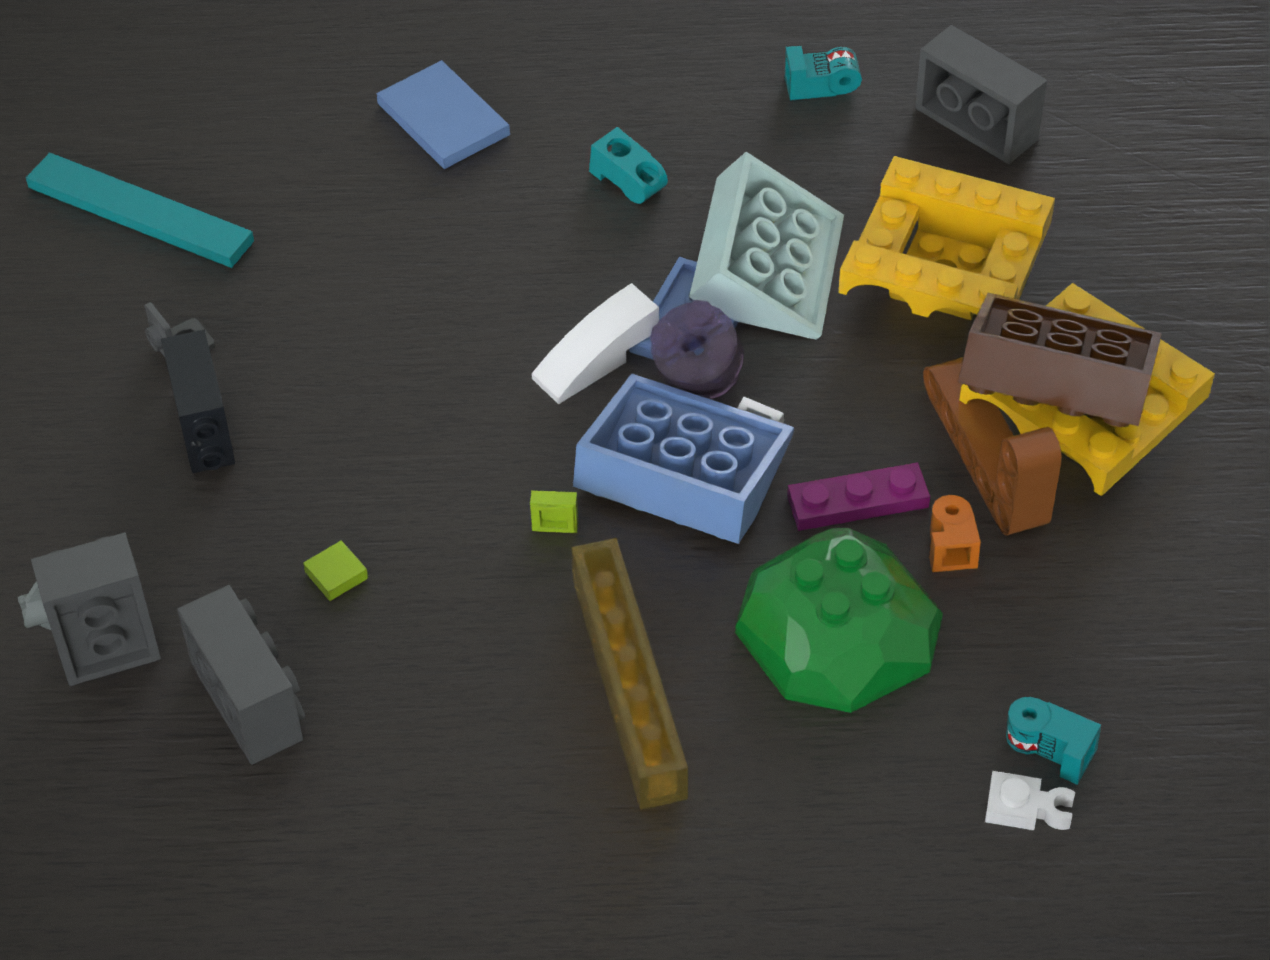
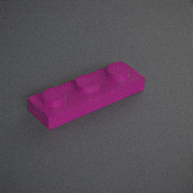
M918 462L788 485L787 489L788 501L798 531L929 508L930 494Z

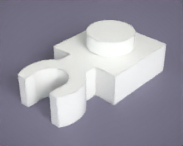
M992 771L985 822L1034 830L1037 818L1045 820L1049 826L1055 829H1070L1072 813L1059 811L1055 807L1059 805L1072 807L1075 792L1064 787L1054 788L1049 792L1040 791V778Z

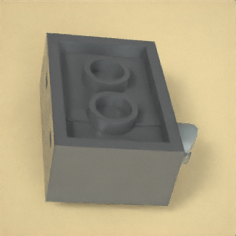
M126 532L110 537H102L93 542L68 549L52 551L47 555L31 559L36 582L28 594L18 597L24 626L30 628L39 625L52 631L69 686L161 660Z

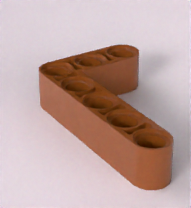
M963 357L925 367L923 378L929 399L1002 534L1007 536L1049 524L1052 518L1062 458L1060 445L1054 431L1050 427H1044L1014 436L998 406L982 399H972L968 404L961 402L959 398L962 384L958 383Z

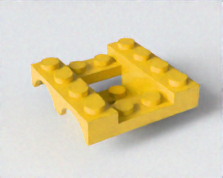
M894 156L881 182L880 196L859 240L853 241L840 268L838 293L847 295L848 291L856 286L876 285L889 289L890 298L907 302L913 314L928 318L936 310L972 320L974 314H978L987 293L1019 300L1051 224L1055 198ZM918 220L917 232L912 240V243L907 251V254H903L905 246Z
M1074 283L1070 284L1046 305L1056 309L1144 329ZM1160 339L1139 426L1129 424L1128 427H1116L1105 423L1102 417L1087 414L1089 417L1086 415L1070 416L1058 411L1056 406L1044 403L1034 406L1024 405L1013 400V396L998 392L984 395L973 392L965 384L961 386L959 400L964 404H968L972 399H982L993 403L1012 419L1020 434L1050 427L1058 439L1061 452L1086 470L1092 480L1094 492L1102 496L1209 397L1215 373Z

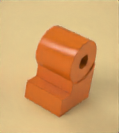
M957 495L940 497L932 506L929 555L932 572L978 568L981 541L970 503Z

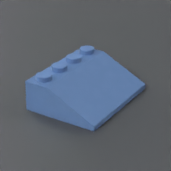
M631 374L577 443L573 487L739 544L758 514L793 436L794 427Z

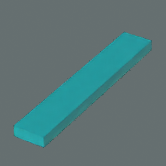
M50 152L26 177L27 185L30 189L230 268L236 264L254 242L251 230Z

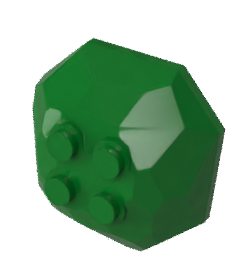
M832 528L814 535L754 569L745 591L735 625V633L786 700L852 713L930 673L943 612L886 544L850 528Z

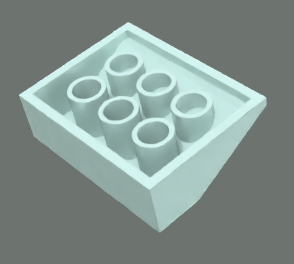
M745 152L717 177L689 297L722 318H732L734 321L817 340L822 335L844 214L748 152Z

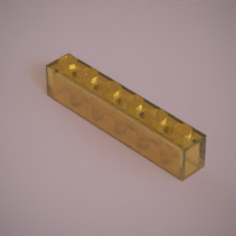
M617 538L571 547L574 586L640 810L687 800L688 766Z

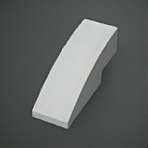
M632 283L603 302L569 331L533 371L532 379L558 404L562 403L625 364L626 351L658 332L659 307Z

